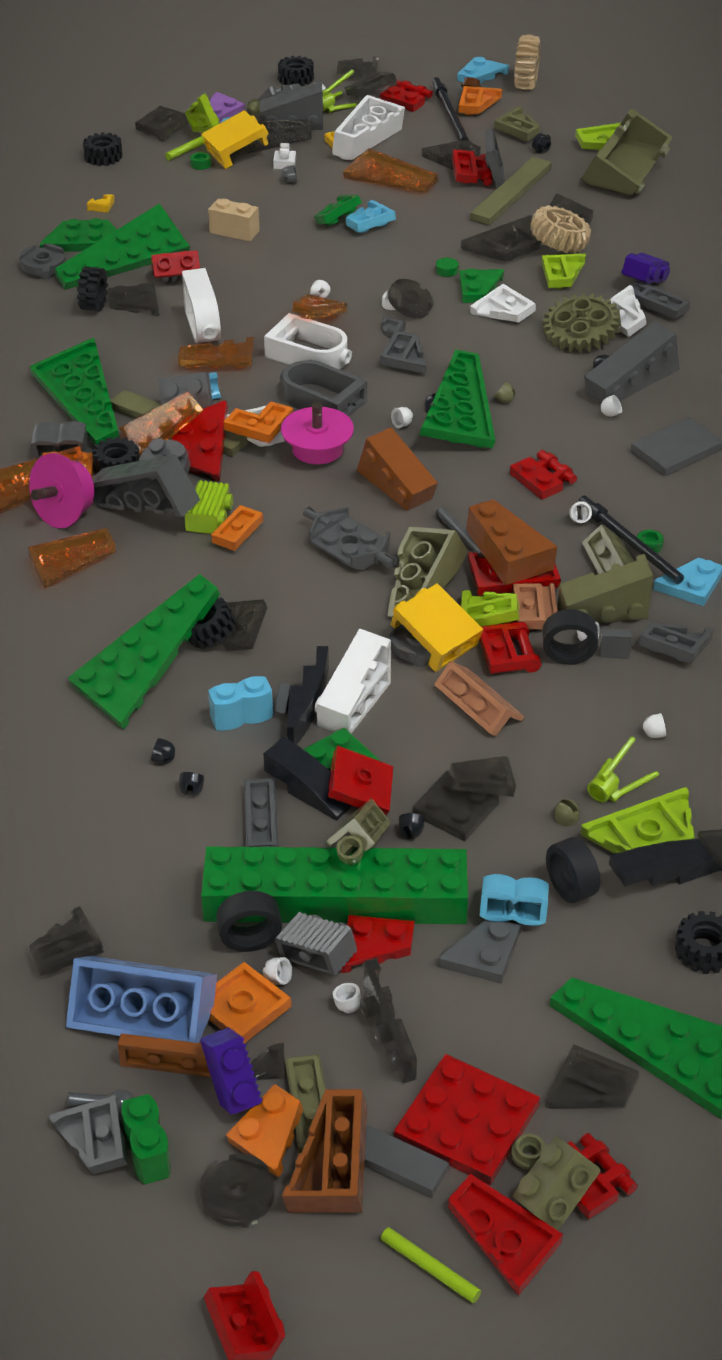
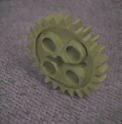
M582 293L581 297L572 294V299L563 297L564 302L555 301V307L549 306V312H545V319H542L544 336L547 337V341H552L553 347L559 345L561 351L568 347L569 353L574 349H578V352L581 353L584 348L591 352L593 346L601 349L600 343L608 345L609 339H615V333L620 332L619 326H621L620 310L617 309L616 303L611 304L610 298L604 300L603 295L595 298L594 293L589 297H586L585 293Z

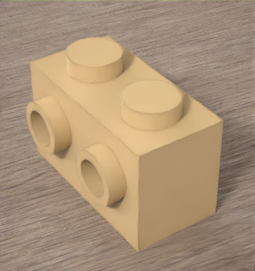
M223 198L217 199L208 209L210 233L250 242L260 231L259 207L251 206L248 203L232 202Z

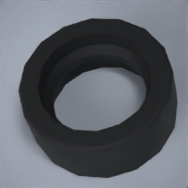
M574 609L558 611L548 617L543 625V648L546 655L553 661L574 665L585 662L597 650V625L595 620L585 612ZM564 630H578L587 635L586 639L576 644H563L557 642L553 637Z
M570 837L552 844L547 849L546 866L554 888L564 900L569 903H576L595 895L599 891L601 884L599 868L585 842L578 837Z
M244 891L236 893L225 899L218 907L216 919L222 943L230 949L239 952L264 949L273 944L275 938L282 931L277 901L271 895L264 892ZM248 916H262L266 918L261 923L250 927L232 925L239 919Z

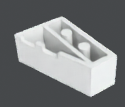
M362 629L358 630L324 692L315 703L314 710L317 712V726L333 732L345 728L352 734L391 684V639Z

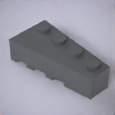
M176 454L106 467L92 477L94 483L93 501L97 507L124 510L128 507L134 509L135 512L154 510L155 514L165 515L167 512L174 513V516L183 517L200 501Z

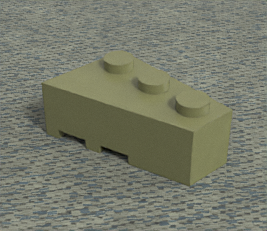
M645 554L637 556V561L620 566L619 563L611 565V570L594 575L592 572L559 584V611L566 609L580 610L590 615L599 624L648 619L653 573Z

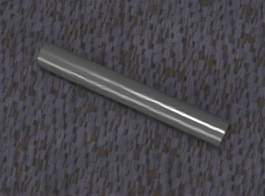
M439 507L436 510V515L451 530H456L462 542L473 553H478L479 558H485L466 529L444 507Z

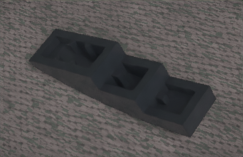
M317 646L316 666L304 665L302 686L290 685L287 737L288 740L296 745L305 735L317 714L314 710L315 703L326 688L329 670L328 646Z
M687 839L641 846L610 855L609 865L624 887L646 879L653 886L673 878L680 885L722 870V842L720 839Z

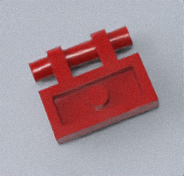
M397 80L394 86L380 93V99L403 106L405 110L415 112L425 105V97L429 99L432 97L433 91L428 90L427 87L422 85H412L410 81Z
M453 149L451 158L455 181L465 184L477 183L479 178L485 186L491 185L493 175L491 169L487 167L486 154L475 156L474 151Z
M540 450L537 453L539 461L534 460L530 456L510 465L509 474L541 500L563 491V482L567 481L569 484H574L577 481V476L568 465L561 464L554 454L547 453L544 450Z
M586 1133L579 1141L584 1148L580 1151L572 1141L567 1144L592 1163L599 1164L605 1171L603 1174H598L576 1205L589 1220L618 1201L619 1192L614 1187H620L626 1195H631L637 1189L638 1184L630 1177L631 1171L623 1163L618 1164L609 1154L610 1150L603 1141H597L590 1133Z

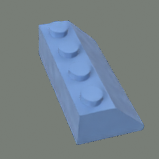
M96 956L74 958L66 1028L118 1036L123 1033L199 1043L210 1018L212 1007L214 1008L217 974Z

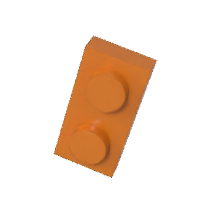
M239 505L211 534L212 543L235 551L263 522V513Z

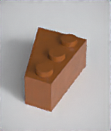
M392 427L366 438L357 472L407 511L433 498L438 482Z
M494 499L469 506L466 531L504 585L554 570L558 546Z
M325 1089L309 1128V1136L302 1153H299L296 1160L295 1171L289 1185H286L282 1194L288 1213H363L367 1104L362 1089Z

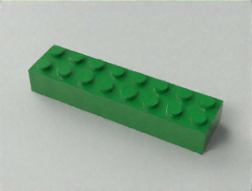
M206 846L201 893L203 922H217L216 914L218 907L225 899L244 891H261L271 895L277 901L282 923H289L300 911L302 914L305 913L308 916L317 915L323 920L327 919L329 922L332 921L334 923H347L348 916L355 915L415 921L414 924H467V849L369 848L367 851H364L358 863L347 865L339 859L337 848ZM354 848L350 856L357 850V848ZM248 916L236 922H262L266 918L262 916Z

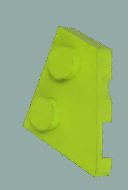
M586 254L542 255L541 265L548 288L562 289L564 287H572L585 265Z
M470 590L462 591L461 607L481 627L501 623L506 624L520 619L517 594L484 592V597L472 596Z

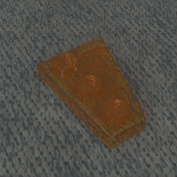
M305 294L301 299L293 302L292 312L301 313V318L312 320L315 317H337V313L346 312L347 303Z
M246 337V342L234 343L233 339L224 340V343L219 346H213L211 343L180 346L178 366H185L187 368H196L198 366H209L211 368L234 366L236 368H245L252 366L254 337Z
M187 391L120 427V430L129 441H135L141 456L152 440L157 438L169 440L199 415L203 409Z
M103 528L28 547V552L41 583L46 588L116 552V548L108 529Z

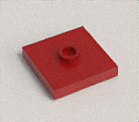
M337 746L332 757L328 797L358 808L372 798L387 816L390 811L394 766Z

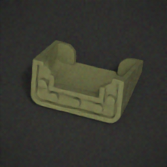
M631 108L604 147L596 154L580 180L587 185L632 196L634 193L638 195L645 186V183L642 181L660 156L665 158L671 149L668 144L673 137Z

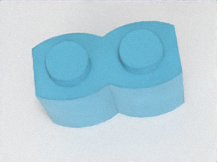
M264 676L249 677L238 683H223L208 690L210 717L215 729L218 731L232 730L242 726L244 723L255 724L264 722L273 717L272 689L267 678Z
M502 874L484 876L479 916L493 922H506L513 919L524 925L544 924L547 917L549 883L530 877L515 880Z

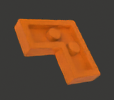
M272 401L269 402L259 415L235 408L223 421L224 430L256 439L260 442L270 443L281 431L284 419L293 413V408Z

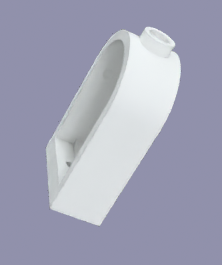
M206 268L182 271L185 314L195 343L219 341L221 339V326L218 305Z
M288 313L264 336L265 357L289 365L298 361L313 360L341 369L350 362L352 357V351L347 349V336L341 329ZM296 338L328 349H313L292 341Z

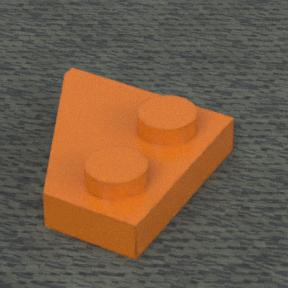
M464 86L459 102V113L466 115L480 114L502 98L503 89Z
M274 1084L262 1097L261 1104L253 1106L226 1134V1137L231 1145L278 1178L283 1172L282 1160L286 1148H291L294 1139V1128L299 1124L303 1107L300 1100Z

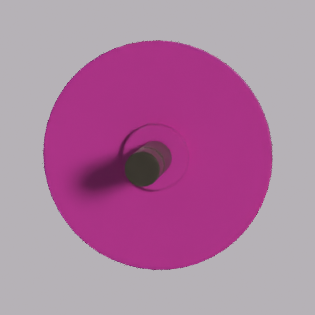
M319 401L313 402L312 407L303 408L291 413L284 419L281 425V434L284 440L292 445L294 456L309 464H325L338 459L343 453L344 444L351 439L354 432L353 422L346 414L333 408L322 407V403Z
M58 453L45 454L35 462L30 474L29 490L36 512L43 521L52 527L66 528L72 526L78 521L81 514L90 508L94 499V483L89 471L80 462L71 461Z

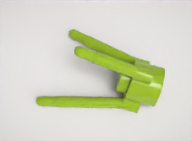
M350 70L327 89L322 90L323 112L327 110L328 113H331L335 110L357 106L356 103L334 106L335 98L342 95V91L334 94L329 93L354 73V70Z
M632 736L628 739L613 760L608 758L595 778L587 785L588 793L596 801L604 803L610 799L615 803L622 795L659 776V772L654 771L618 790L619 779L612 771L633 745L635 737Z

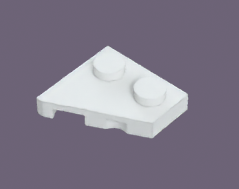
M631 285L611 298V304L616 303L617 309L620 310V332L629 337L646 325V317L640 308L638 298L636 299Z

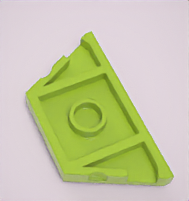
M687 787L581 824L580 834L614 854L667 841L694 839V829L691 825L692 813L688 802L689 790Z

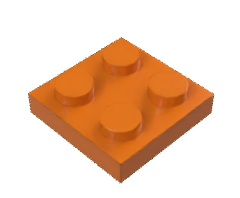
M243 962L216 983L214 1008L212 1007L209 1021L221 1030L228 1027L245 1038L243 1043H246L292 1007L291 997L247 963Z

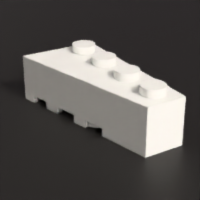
M366 95L336 129L332 154L344 160H353L402 130L405 107Z

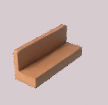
M452 661L449 662L434 684L479 725L494 736L498 735L510 717L522 721L525 717L470 669Z

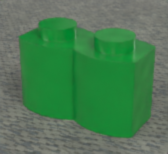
M149 1094L123 1100L122 1118L127 1146L132 1152L134 1171L137 1178L144 1185L169 1178L171 1163L168 1138L160 1125L159 1109L156 1101Z

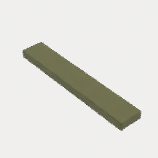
M532 157L470 213V220L488 226L491 225L551 170L552 162Z
M125 389L111 399L114 411L173 433L174 421L189 415ZM226 431L223 453L233 457L247 445V437Z

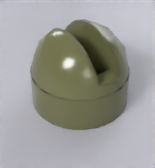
M252 99L247 104V113L250 116H260V101L258 99Z
M506 381L494 398L503 404L510 403L515 398V389Z
M562 799L554 809V820L562 826L575 825L579 820L580 810L578 804L572 799Z
M350 835L338 841L337 854L343 863L354 865L361 860L364 850L362 841L358 837ZM356 847L357 850L350 856V854L352 853V851H353L354 848Z

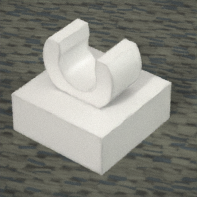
M281 143L280 151H275L273 169H283L284 167L295 166L296 151H289V143Z

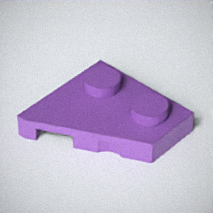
M216 92L209 101L214 113L219 118V124L224 118L233 117L245 110L244 103L219 92Z

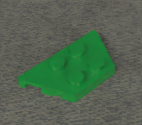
M70 219L62 221L40 242V248H44L43 244H54L61 247L64 252L83 251L117 229L108 219Z

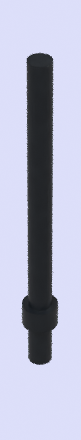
M438 77L433 78L434 92L440 98L462 144L468 143L469 139L447 95L446 86L441 83Z
M585 495L580 497L578 502H586L591 507L592 519L596 522H602L639 554H645L646 559L676 584H680L684 580L682 573L608 514V510L600 503H594Z

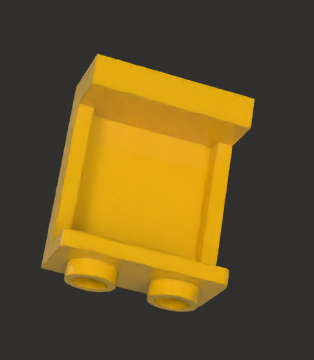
M245 110L201 134L207 151L225 169L233 166L229 155L258 139L264 146L269 145L266 127L263 124L260 125L255 116H250Z
M438 583L428 589H421L409 601L406 602L404 600L397 604L393 610L394 614L390 624L394 629L403 625L431 654L428 665L435 673L447 666L450 661L453 662L477 647L483 632V628Z

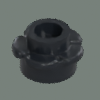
M539 133L535 136L532 147L537 153L547 152L550 149V135Z

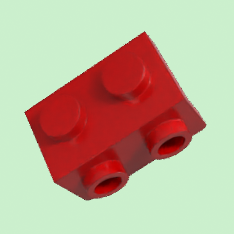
M198 250L151 255L152 275L155 278L182 276V271L200 269Z
M251 1271L243 1285L208 1288L203 1298L227 1359L271 1360L285 1338L283 1322L278 1317L271 1301L270 1291L264 1284L260 1272Z

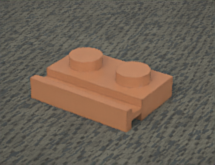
M550 583V587H542V584H513V594H517L519 600L520 619L516 620V622H525L529 630L543 629L547 618L557 612L554 583Z

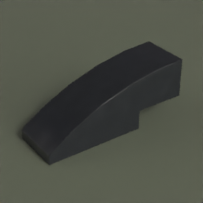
M282 737L263 753L264 771L288 784V793L336 821L352 807L350 804L328 797L331 771L292 741Z

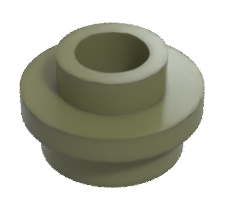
M524 1134L512 1145V1159L517 1166L531 1170L546 1144L538 1135ZM530 1152L534 1155H527L525 1153Z

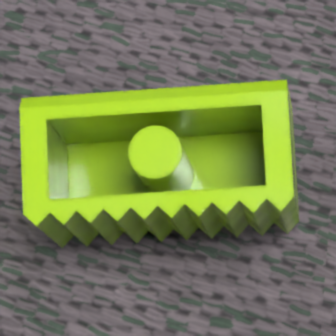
M199 480L195 490L200 501L185 514V528L189 532L212 534L227 519V510H231L233 507V494H230L229 484L227 483L223 484L220 482L218 484L217 482H207L206 480L203 482Z

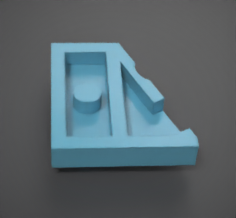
M474 57L457 73V81L464 82V78L471 77L480 80V83H482L483 81L494 79L495 73L508 74L509 65L486 60L484 57Z
M370 200L367 209L364 210L363 207H360L356 212L346 217V226L358 233H364L369 228L385 226L388 222L396 220L395 211L374 200Z
M697 558L677 568L684 575V580L680 584H676L669 577L663 575L655 579L653 590L704 606L722 577V565L711 560Z

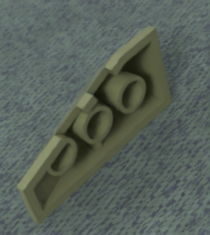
M423 527L408 528L398 548L399 565L395 568L394 572L396 583L395 588L391 590L387 615L390 620H392L394 608L401 601L405 600L407 602L415 597L421 589H428L437 583L444 588L458 573L468 550L456 530Z

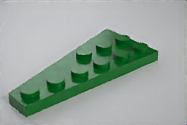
M159 203L56 267L55 276L63 288L67 290L79 286V274L84 267L104 268L107 272V277L151 265V255L190 251V246Z
M94 337L29 366L32 376L73 421L86 424L87 436L94 445H99L101 440L107 441L106 438L111 437V439H115V437H120Z
M455 349L421 427L420 436L447 440L452 443L469 444L478 448L486 447L493 449L496 440L478 353Z
M201 574L197 575L68 677L70 684L125 730L129 724L128 718L135 709L139 710L144 703L143 697L147 691L156 686L178 655L177 649L183 641H188L192 635L191 630L197 621L203 620L220 596L218 587Z
M573 977L550 997V1007L722 1119V1025Z

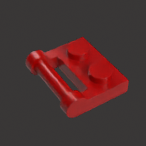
M525 622L482 626L483 632L479 642L490 674L523 669L533 673L541 668L540 658L534 653L529 639L530 631ZM511 637L518 640L523 655L517 656Z

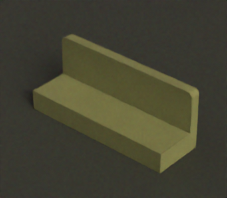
M602 524L582 541L598 574L611 570V565L619 563L620 566L634 562L623 540Z
M371 798L346 818L325 842L330 847L349 831L352 836H356L362 841L363 849L367 851L378 841L392 822Z

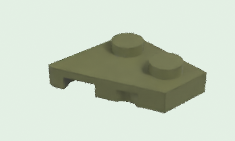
M521 106L494 120L495 129L505 134L516 136L522 141H528L540 133V125L532 120L529 114L524 115Z

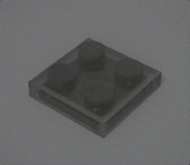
M447 770L413 805L412 813L423 815L425 822L465 842L497 807L499 795Z

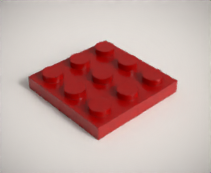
M445 1054L395 1128L394 1137L449 1162V1166L467 1175L472 1174L491 1186L510 1155L513 1143L523 1134L540 1106V1097Z

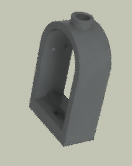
M298 361L284 368L280 374V381L283 382L284 399L289 405L297 409L312 407L313 402L319 401L322 403V407L339 410L349 417L367 402L366 380L319 361ZM316 384L339 394L331 399L300 385Z

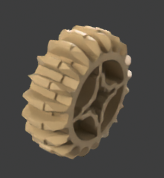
M527 34L519 38L514 74V85L518 89L532 90L535 88L541 51L538 36Z
M546 205V207L543 206L537 209L532 217L530 227L532 235L538 241L543 242L542 244L549 246L550 249H556L558 252L563 251L564 253L570 252L572 254L581 252L590 240L591 229L584 218L578 217V214L572 213L571 210L568 211L557 206L551 207Z

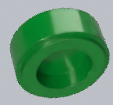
M197 152L190 156V166L193 169L204 170L212 165L211 156L208 153Z
M445 257L436 261V273L440 276L451 277L459 271V262L454 258Z
M649 529L637 534V538L656 553L663 549L664 537L658 531Z

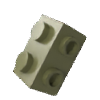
M555 1135L552 1141L543 1148L539 1159L529 1173L520 1180L518 1188L512 1197L542 1221L559 1230L600 1173V1168Z

